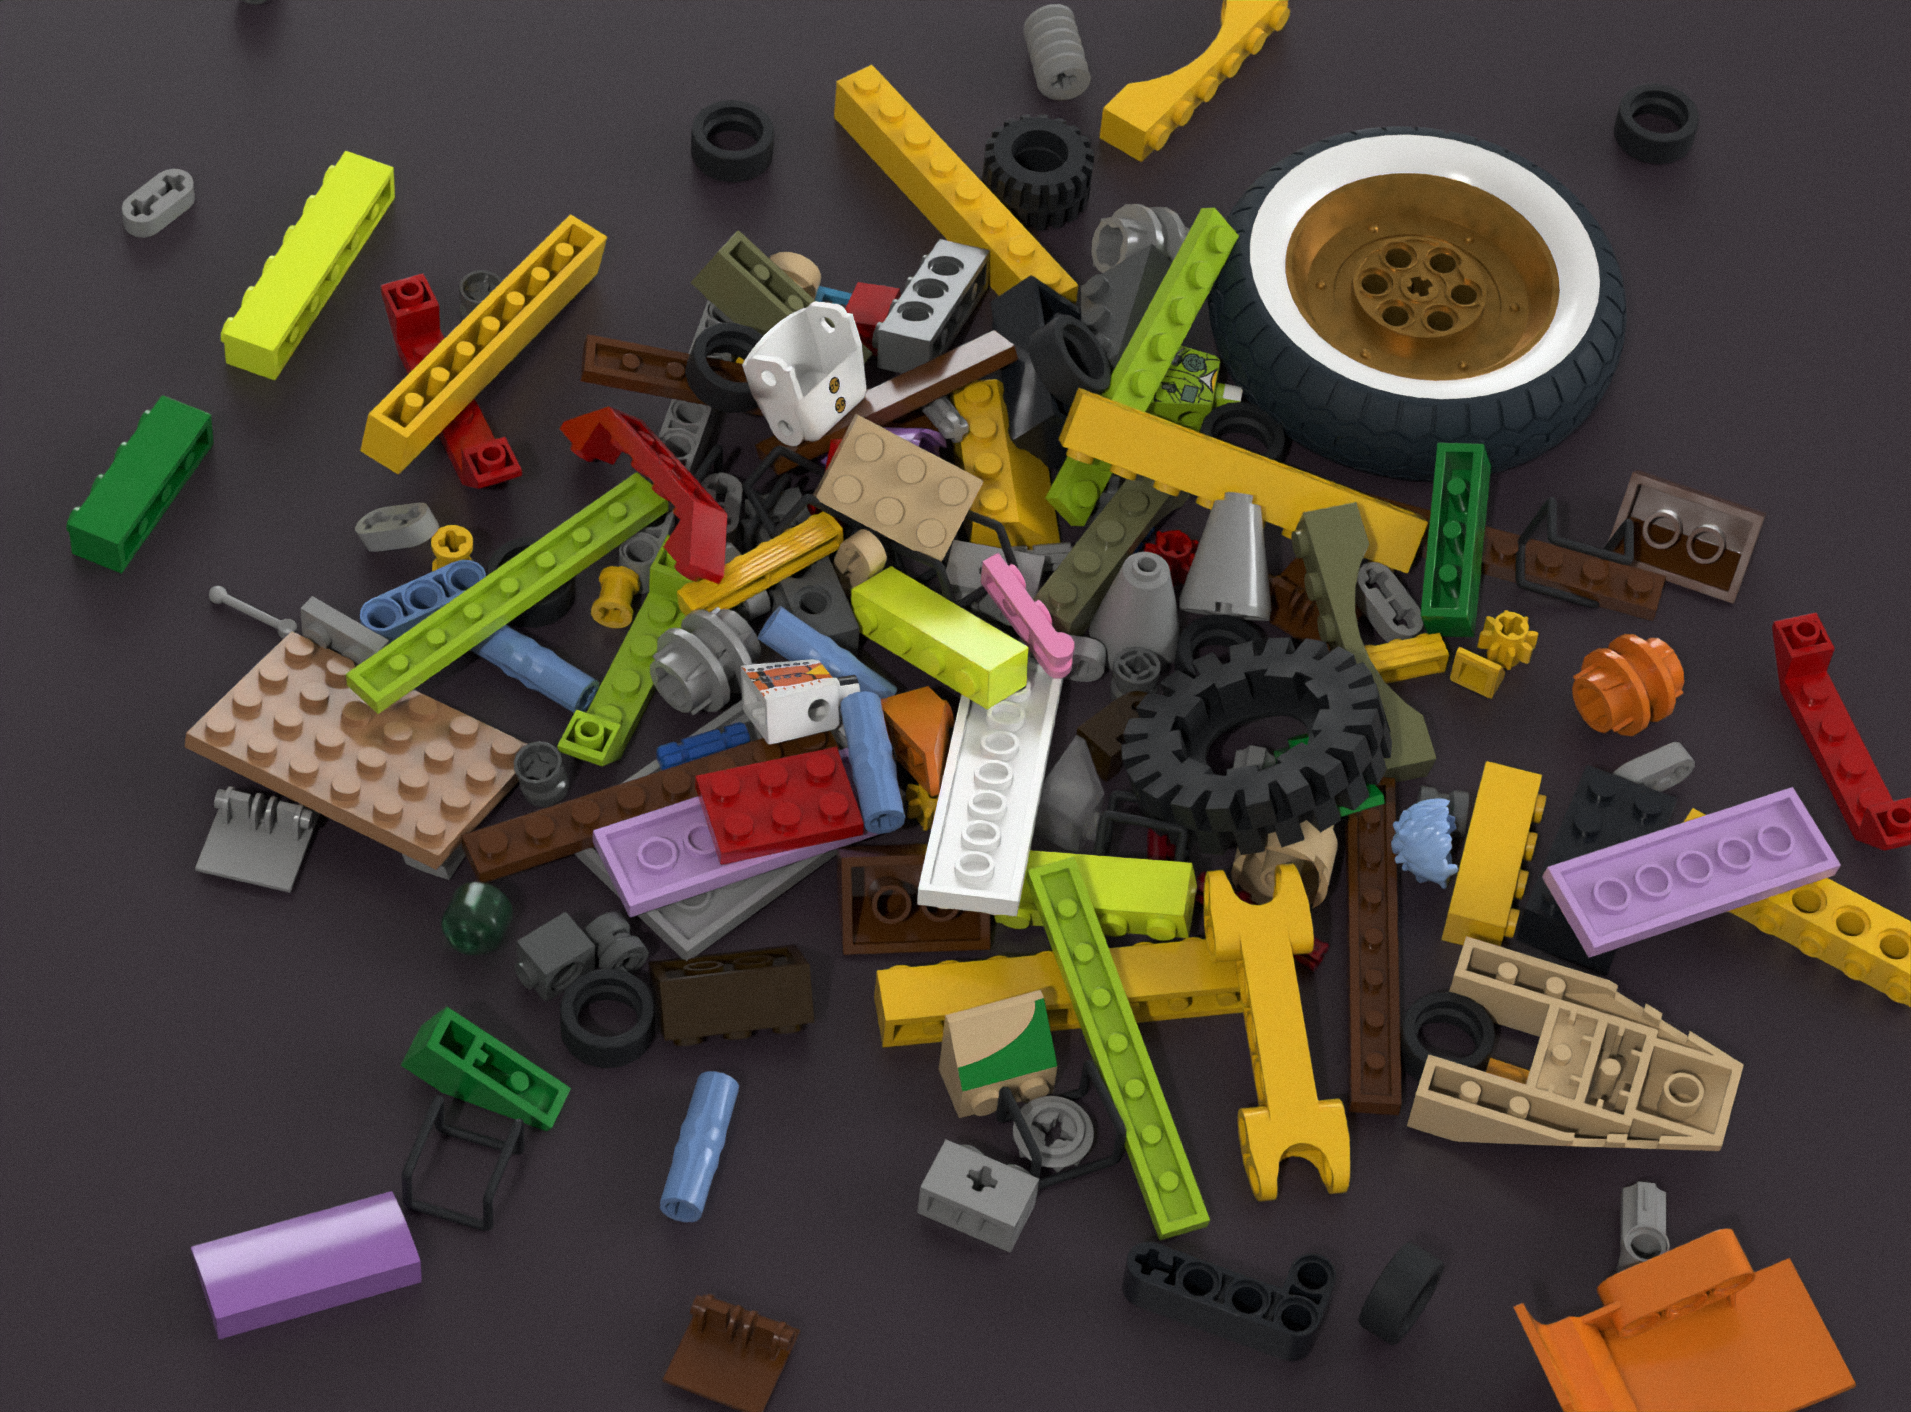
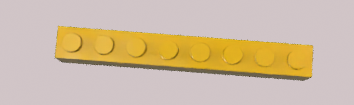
M873 65L836 81L834 118L948 241L990 250L988 285L998 296L1032 275L1076 305L1078 284Z
M570 214L368 414L360 451L399 475L598 274L607 236Z
M1079 387L1059 437L1062 446L1068 448L1066 455L1077 461L1092 465L1094 458L1111 464L1109 471L1123 478L1135 481L1137 474L1155 480L1152 487L1169 495L1178 497L1181 490L1196 495L1198 497L1195 503L1210 510L1215 500H1224L1225 492L1253 495L1252 504L1260 505L1262 509L1263 528L1266 522L1283 527L1281 535L1291 540L1292 532L1295 531L1303 512L1356 502L1369 541L1364 558L1369 559L1368 563H1381L1392 572L1396 569L1408 574L1428 525V521L1418 513Z
M1190 937L1180 942L1159 944L1140 942L1133 946L1109 948L1136 1023L1243 1013L1235 961L1213 963L1209 956L1206 939ZM1053 951L1011 958L993 956L986 960L969 962L947 960L937 965L916 967L896 965L888 969L877 970L874 1000L883 1047L942 1042L945 1015L1041 990L1045 1000L1050 1031L1079 1029L1081 1026Z

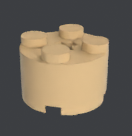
M1306 820L1300 823L1305 838L1303 841L1281 848L1276 832L1267 834L1265 852L1241 855L1237 847L1231 871L1232 882L1235 887L1239 884L1243 890L1252 894L1254 902L1259 905L1266 904L1273 899L1276 865L1293 863L1300 874L1309 905L1313 903L1312 909L1323 902L1327 895L1337 853L1338 842L1333 831L1334 825L1319 832Z

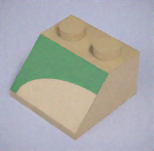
M1041 990L945 1015L939 1071L959 1118L973 1114L984 1116L995 1112L1001 1087H1008L1011 1090L1016 1103L1021 1101L1028 1103L1036 1098L1053 1093L1057 1062L1045 1000Z

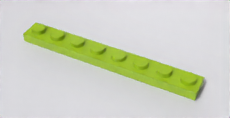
M1201 208L1114 369L1110 385L1100 396L1143 412L1147 410L1239 237L1216 208ZM1068 456L1045 499L1071 526H1085L1112 475V472L1109 471L1111 464L1094 458L1092 465Z
M638 472L634 473L346 673L347 686L379 714L668 511V501L655 493L651 488L652 484Z
M1071 857L1028 869L1026 874L1027 883L1093 1062L1125 1124L1126 1138L1124 1146L1159 1241L1207 1227L1210 1222L1209 1215L1076 859Z

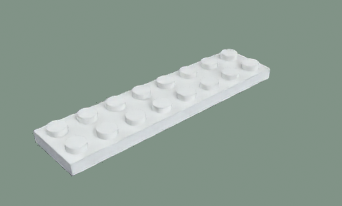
M1028 657L1027 685L988 710L961 694L918 887L917 905L1017 917L1064 677H1050L1036 658Z

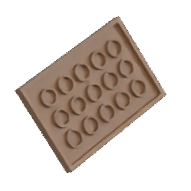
M293 631L186 732L185 748L435 870L462 843L461 835L472 832L518 783L519 780L516 777L513 762L519 750L527 745V743L414 689L377 714L347 686L346 673L356 667L351 659L328 648L325 649Z

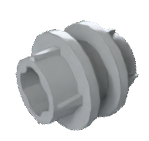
M1126 204L1115 211L1112 217L1100 219L1101 222L1096 228L1092 239L1091 253L1094 262L1093 266L1098 271L1104 273L1150 244H1153L1172 263L1190 229L1185 227L1178 214L1169 208H1148L1142 204Z
M716 607L711 612L704 609L693 610L682 620L681 628H669L658 638L657 653L652 656L655 661L650 665L652 682L665 701L680 712H691L692 715L701 709L707 712H717L730 701V693H742L741 666L758 664L756 660L761 656V646L754 630L736 612L730 609L721 610L719 607Z

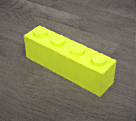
M890 566L851 589V610L861 634L988 710L1027 685L1029 647L894 567Z
M1030 850L1017 917L994 915L996 923H1002L1014 929H1024L1029 925L1043 926L1026 880L1027 870L1075 857L1104 935L1119 937L1126 933L1142 934L1162 941L1172 940L1174 937L1189 938L1197 883L1193 865L1187 862Z

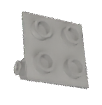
M231 786L227 790L218 789L214 800V808H217L218 811L196 864L195 871L290 893L320 813L307 809L306 806L300 803L296 805L283 801L278 802V797L271 796L269 800H266L262 793H257L253 797L251 794L236 791V788Z

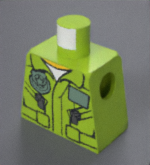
M1181 345L1145 412L1200 432L1203 419L1212 409L1226 403L1241 402L1243 390L1239 386L1217 383L1220 360L1217 356Z

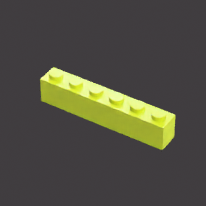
M345 151L335 166L331 165L327 169L323 185L316 195L309 196L303 209V215L296 225L289 226L277 254L268 257L263 267L261 278L255 287L250 286L246 290L241 308L235 317H229L224 323L221 331V342L224 343L227 364L274 381L277 379L394 200V167Z

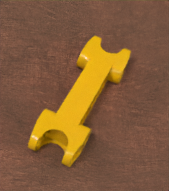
M1293 863L1276 865L1273 899L1269 903L1262 905H1251L1240 900L1234 893L1231 883L1223 870L1207 871L1204 882V929L1210 959L1213 963L1235 961L1259 1107L1239 1109L1237 1119L1238 1135L1247 1177L1253 1194L1259 1202L1276 1199L1279 1162L1289 1157H1302L1312 1162L1318 1169L1329 1194L1346 1193L1350 1180V1138L1343 1103L1340 1098L1317 1099L1293 955L1312 953L1314 944L1313 925L1308 898L1298 869Z

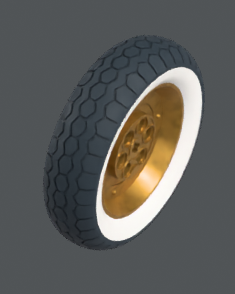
M1407 126L1367 128L1334 135L1301 148L1270 167L1249 186L1226 218V221L1239 237L1207 295L1211 330L1224 366L1236 386L1243 390L1242 393L1248 402L1258 405L1271 418L1281 424L1287 437L1305 449L1321 455L1323 458L1347 468L1354 467V470L1380 477L1386 475L1390 479L1417 482L1420 479L1422 482H1434L1437 443L1484 444L1491 464L1490 475L1511 469L1537 458L1575 431L1598 405L1618 367L1626 334V295L1620 267L1608 238L1588 209L1559 180L1530 160L1512 151L1509 152L1508 149L1482 139L1478 142L1476 137L1452 131L1445 134V130L1415 127L1413 130V127Z

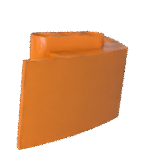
M1728 1228L1711 1232L1607 1278L1596 1290L1604 1307L1584 1316H1569L1555 1323L1543 1325L1531 1316L1523 1303L1514 1306L1563 1412H1796L1856 1387L1849 1369L1790 1258L1754 1272L1733 1230Z

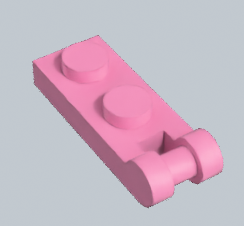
M999 552L982 562L981 584L1025 645L1029 647L1028 649L1043 670L1053 678L1066 677L1072 669V657L1075 648L1072 637L1066 633L1055 631L1048 609L1040 600L1034 602L1026 591V583L1021 572L1015 565L1011 564L1008 566Z

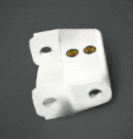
M815 301L807 308L790 314L760 339L742 364L751 394L769 423L773 434L781 442L789 446H797L804 440L818 441L866 395L865 370L860 336L853 314L847 313L844 307L838 304ZM825 317L834 323L835 328L830 327L826 323Z

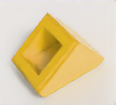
M1459 646L1456 651L1450 680L1492 699L1505 677L1503 667Z

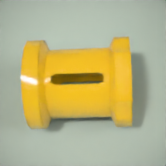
M447 525L439 528L432 536L431 549L436 556V559L432 562V572L455 561L472 560L469 555L473 550V537L467 529L458 525Z
M608 566L600 572L599 582L601 591L599 598L592 604L591 616L596 622L605 627L614 629L624 628L632 622L633 609L631 608L633 595H636L640 590L641 582L639 575L627 567Z

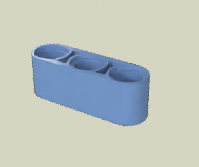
M459 560L367 601L360 610V624L388 639L390 644L485 578L486 572L479 563L472 560Z

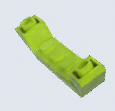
M670 535L666 536L650 567L649 593L587 712L576 709L557 745L559 752L603 767L621 759L656 690L650 675V665L655 661L652 656L657 653L658 638L669 628H681L685 615L679 608L677 591L685 584L694 582L681 575L674 568L676 561L663 547Z

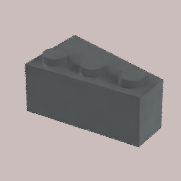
M1150 244L1106 272L1094 275L1086 284L1081 286V322L1094 334L1101 344L1109 361L1111 375L1172 264L1153 244Z

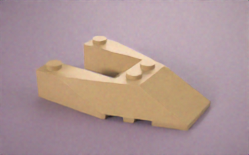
M1466 936L1449 992L1469 997L1485 1009L1493 1023L1540 1037L1528 1079L1525 1085L1428 1054L1407 1127L1455 1142L1720 1151L1744 1065L1690 1031L1687 1036L1661 1019L1662 1013L1647 1003L1642 1008L1617 992L1618 985L1610 980Z

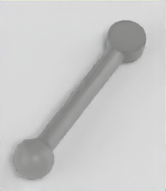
M214 586L209 591V598L213 603H225L278 629V634L283 639L291 631L297 633V624L292 619L279 620L228 595L226 589L222 586Z

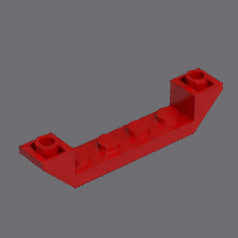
M423 273L380 285L397 352L408 374L445 339L440 330L439 303ZM475 398L438 434L462 485L480 489L522 476V469L506 437L494 438Z
M610 406L564 421L560 430L571 441V451L583 460L592 463L596 458L614 465L622 452L628 454L633 459L630 465L654 482L651 486L652 490L675 506L673 513L680 519V522L663 546L676 561L674 568L689 580L698 582L700 578L720 584L724 577L727 513L647 424L639 418Z
M1817 613L1774 621L1772 632L1780 692L1854 839L1884 851L1911 845V797L1893 801L1827 672L1835 648Z

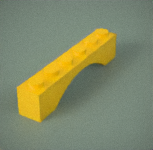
M1223 0L1220 17L1221 29L1209 48L1192 63L1169 75L1149 81L1127 84L1103 108L1099 138L1140 162L1153 150L1159 151L1167 142L1170 133L1178 125L1184 126L1190 120L1194 110L1203 101L1208 102L1211 100L1218 86L1227 77L1232 78L1236 75L1242 62L1250 54L1255 55L1260 51L1266 38L1274 30L1280 31L1284 27L1290 15V9L1287 8L1288 0Z

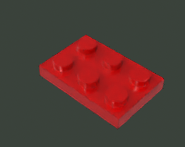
M837 747L695 776V789L720 865L863 835L864 822Z

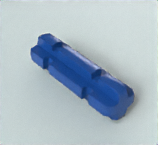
M738 722L725 726V732L720 733L719 729L681 739V745H677L675 741L657 748V761L661 770L681 765L749 743V732L744 723Z

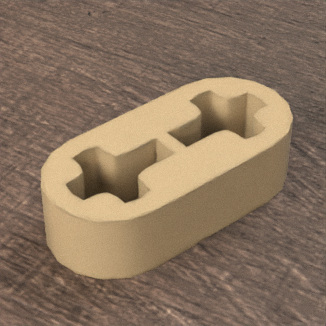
M860 529L840 545L832 563L844 594L850 598L852 588L882 572L886 563L885 549L877 537L868 530Z

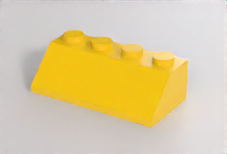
M997 379L976 380L951 392L950 403L969 425V432L962 436L961 442L953 443L952 441L955 466L984 481L969 510L1000 522L1006 530L1011 546L1026 545L1027 550L1033 549L1032 545L1060 543L1055 508L1045 499L1051 488L1049 469L1040 459L1026 450L1019 449L1011 441L1008 434L1009 420L1007 407L1003 400V383ZM964 518V528L969 543L1002 548L995 530Z

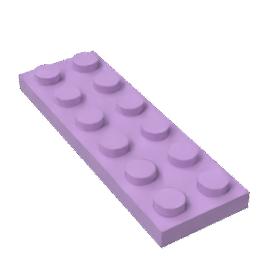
M848 748L838 750L862 816L857 788L853 781ZM697 796L593 830V844L629 917H633L879 834L871 833L864 827L863 835L720 865Z
M1791 787L1549 866L1542 878L1590 958L1834 876L1841 864L1796 791Z

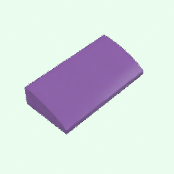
M392 1191L190 1247L218 1340L422 1282L421 1261L406 1220Z

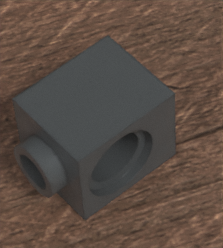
M564 912L517 941L515 972L527 989L531 990L534 988L543 1000L547 1002L564 992L577 977L595 970V945L571 917Z

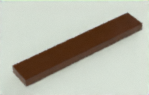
M993 330L866 391L865 397L818 441L804 440L797 446H789L781 442L774 435L755 444L758 457L763 461L774 447L784 446L808 460H812L829 451L831 439H843L855 414L878 426H882L1015 362L1018 359L1015 345ZM779 455L769 468L777 475H780L799 465Z

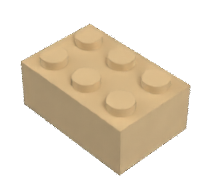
M855 414L813 496L817 497L821 503L909 549L919 551L942 562L984 481Z

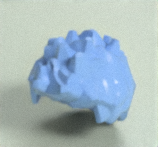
M1443 798L1419 801L1402 812L1399 822L1395 821L1393 823L1396 834L1393 836L1391 846L1393 853L1398 854L1395 857L1396 863H1403L1402 869L1412 872L1419 883L1432 881L1446 889L1451 876L1459 871L1458 865L1452 864L1450 853L1452 848L1450 834L1456 829V825L1454 823L1455 817L1449 814L1447 807L1450 801Z

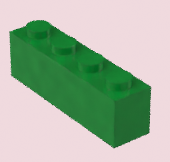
M164 395L159 398L151 410L147 409L142 414L133 436L128 442L124 441L120 444L116 451L114 462L105 474H99L94 480L88 498L81 507L77 506L72 510L66 525V530L70 536L72 554L122 574L213 446L211 414Z
M1437 443L1420 615L1429 635L1440 633L1441 636L1475 638L1491 464L1484 444Z

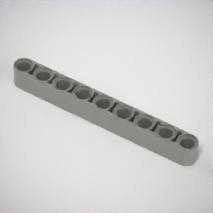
M709 300L705 306L688 354H690L696 338L704 329L718 323H734ZM714 353L707 357L736 362L739 356L729 353ZM672 399L658 438L694 476L704 459L720 410L713 409L707 405ZM644 476V478L653 485L654 482L650 478ZM668 501V511L619 545V566L627 567L639 575L641 586L637 594L649 592L650 567L666 536L671 535L675 529V514L673 513L675 506L670 501Z

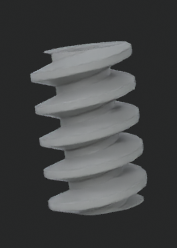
M1050 4L1040 7L1031 13L1025 21L1023 32L1038 89L1044 96L1053 100H1069L1081 95L1088 88L1091 77L1090 72H1088V65L1081 39L1078 35L1073 11L1061 4Z

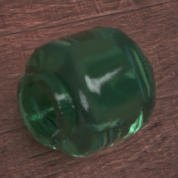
M478 881L465 883L455 890L441 918V931L450 945L462 954H489L499 946L512 920V905L502 891L488 883Z

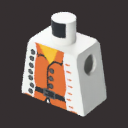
M809 659L741 666L743 711L768 745L836 729L839 725L840 703L848 695L860 692L856 675L833 678L819 660Z

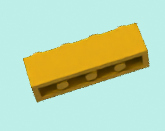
M1486 761L1441 940L1463 946L1467 936L1501 946L1503 936L1513 938L1520 910L1511 908L1513 898L1522 900L1529 874L1528 871L1521 870L1520 866L1522 860L1531 862L1538 836L1537 833L1529 831L1531 822L1540 824L1547 798L1545 795L1538 794L1542 775Z

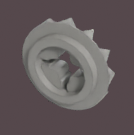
M1044 1096L1028 1102L1020 1109L1042 1156L1041 1167L1054 1168L1059 1173L1064 1167L1070 1165L1077 1167L1082 1158L1087 1153H1090L1094 1138L1093 1125L1085 1110L1075 1102L1059 1096ZM1057 1121L1061 1122V1139H1056L1053 1145L1050 1144L1049 1147L1045 1146V1134L1043 1132H1049L1052 1127L1056 1126ZM1014 1122L1012 1141H1015L1019 1149L1020 1158L1026 1157L1032 1161L1031 1155Z

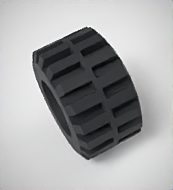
M1030 114L1021 115L1018 121L1011 118L1004 122V127L997 126L992 131V136L987 139L985 145L982 182L1026 229L1027 226L1036 227V231L1045 230L1046 226H1052L1054 229L1063 227L1064 220L1068 222L1074 221L1078 217V212H1083L1087 206L1094 165V151L1090 149L1091 142L1087 136H1080L1081 130L1075 125L1067 126L1066 120L1058 117L1056 120L1048 119V115L1039 114V117L1031 118Z

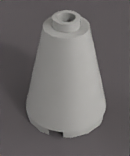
M1225 492L1224 500L1214 501L1179 597L1180 611L1201 615L1226 614L1243 620L1269 621L1272 608L1262 509L1260 505L1252 504L1253 495Z
M1138 552L1129 556L1123 563L1091 620L1089 634L1091 639L1099 641L1106 648L1105 666L1112 671L1114 659L1119 652L1130 647H1142L1150 650L1157 656L1160 661L1161 672L1168 668L1175 660L1177 643L1182 629L1167 562L1157 554Z

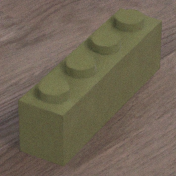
M739 230L690 282L706 299L711 301L734 323L751 327L763 336L790 314L807 308L812 302H815L807 292ZM825 317L826 323L830 327L835 328L834 323ZM862 344L863 361L865 363L873 353Z

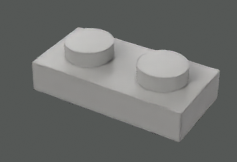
M313 596L301 607L303 637L308 638L325 649L328 648L351 659L355 666H358L389 644L388 639Z

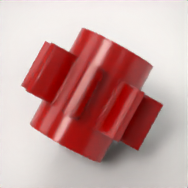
M1170 530L1164 533L1158 531L1155 544L1146 543L1144 552L1157 554L1167 562L1173 586L1181 583L1184 585L1198 547V541L1191 540L1181 530Z

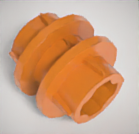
M1623 634L1610 642L1608 649L1598 648L1584 657L1581 672L1573 676L1575 681L1572 693L1577 710L1591 728L1601 733L1613 730L1614 733L1617 732L1624 736L1633 737L1646 729L1649 721L1659 722L1673 713L1676 698L1683 694L1681 689L1685 682L1684 671L1674 650L1666 642L1652 637L1645 641L1634 634Z

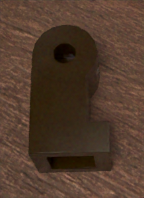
M1130 691L1111 702L1077 727L1073 754L1106 783L1120 772L1122 763L1121 745L1126 744L1123 733L1129 719L1139 718L1136 707L1148 694L1147 692Z

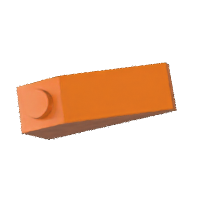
M929 686L880 699L888 738L892 744L893 757L931 797L939 795L951 743L949 728L954 726V717L948 701L942 700Z

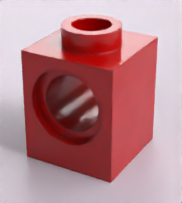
M858 282L845 310L847 313L853 314L861 343L873 353V356H877L878 349L872 346L875 327L878 322H884L888 316L892 301L901 297L900 288Z

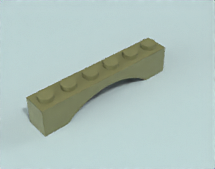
M1137 474L1135 481L1126 479L1033 598L1034 602L1040 600L1046 606L1052 618V626L1056 632L1081 637L1084 635L1125 560L1133 554L1141 541L1163 517L1185 504L1191 493L1181 490L1178 497L1169 495L1152 487L1155 480Z
M1357 503L1303 512L1295 531L1292 532V546L1298 559L1303 558L1307 571L1304 578L1307 596L1311 601H1316L1320 616H1318L1317 624L1320 638L1323 642L1329 643L1331 651L1339 646L1354 654L1356 663L1363 662L1372 673L1374 682L1377 684L1392 740L1391 758L1384 759L1387 770L1383 777L1395 778V783L1425 777L1437 758L1424 717L1405 703L1384 682L1370 661L1359 633L1355 613V586L1360 564L1369 546V541Z

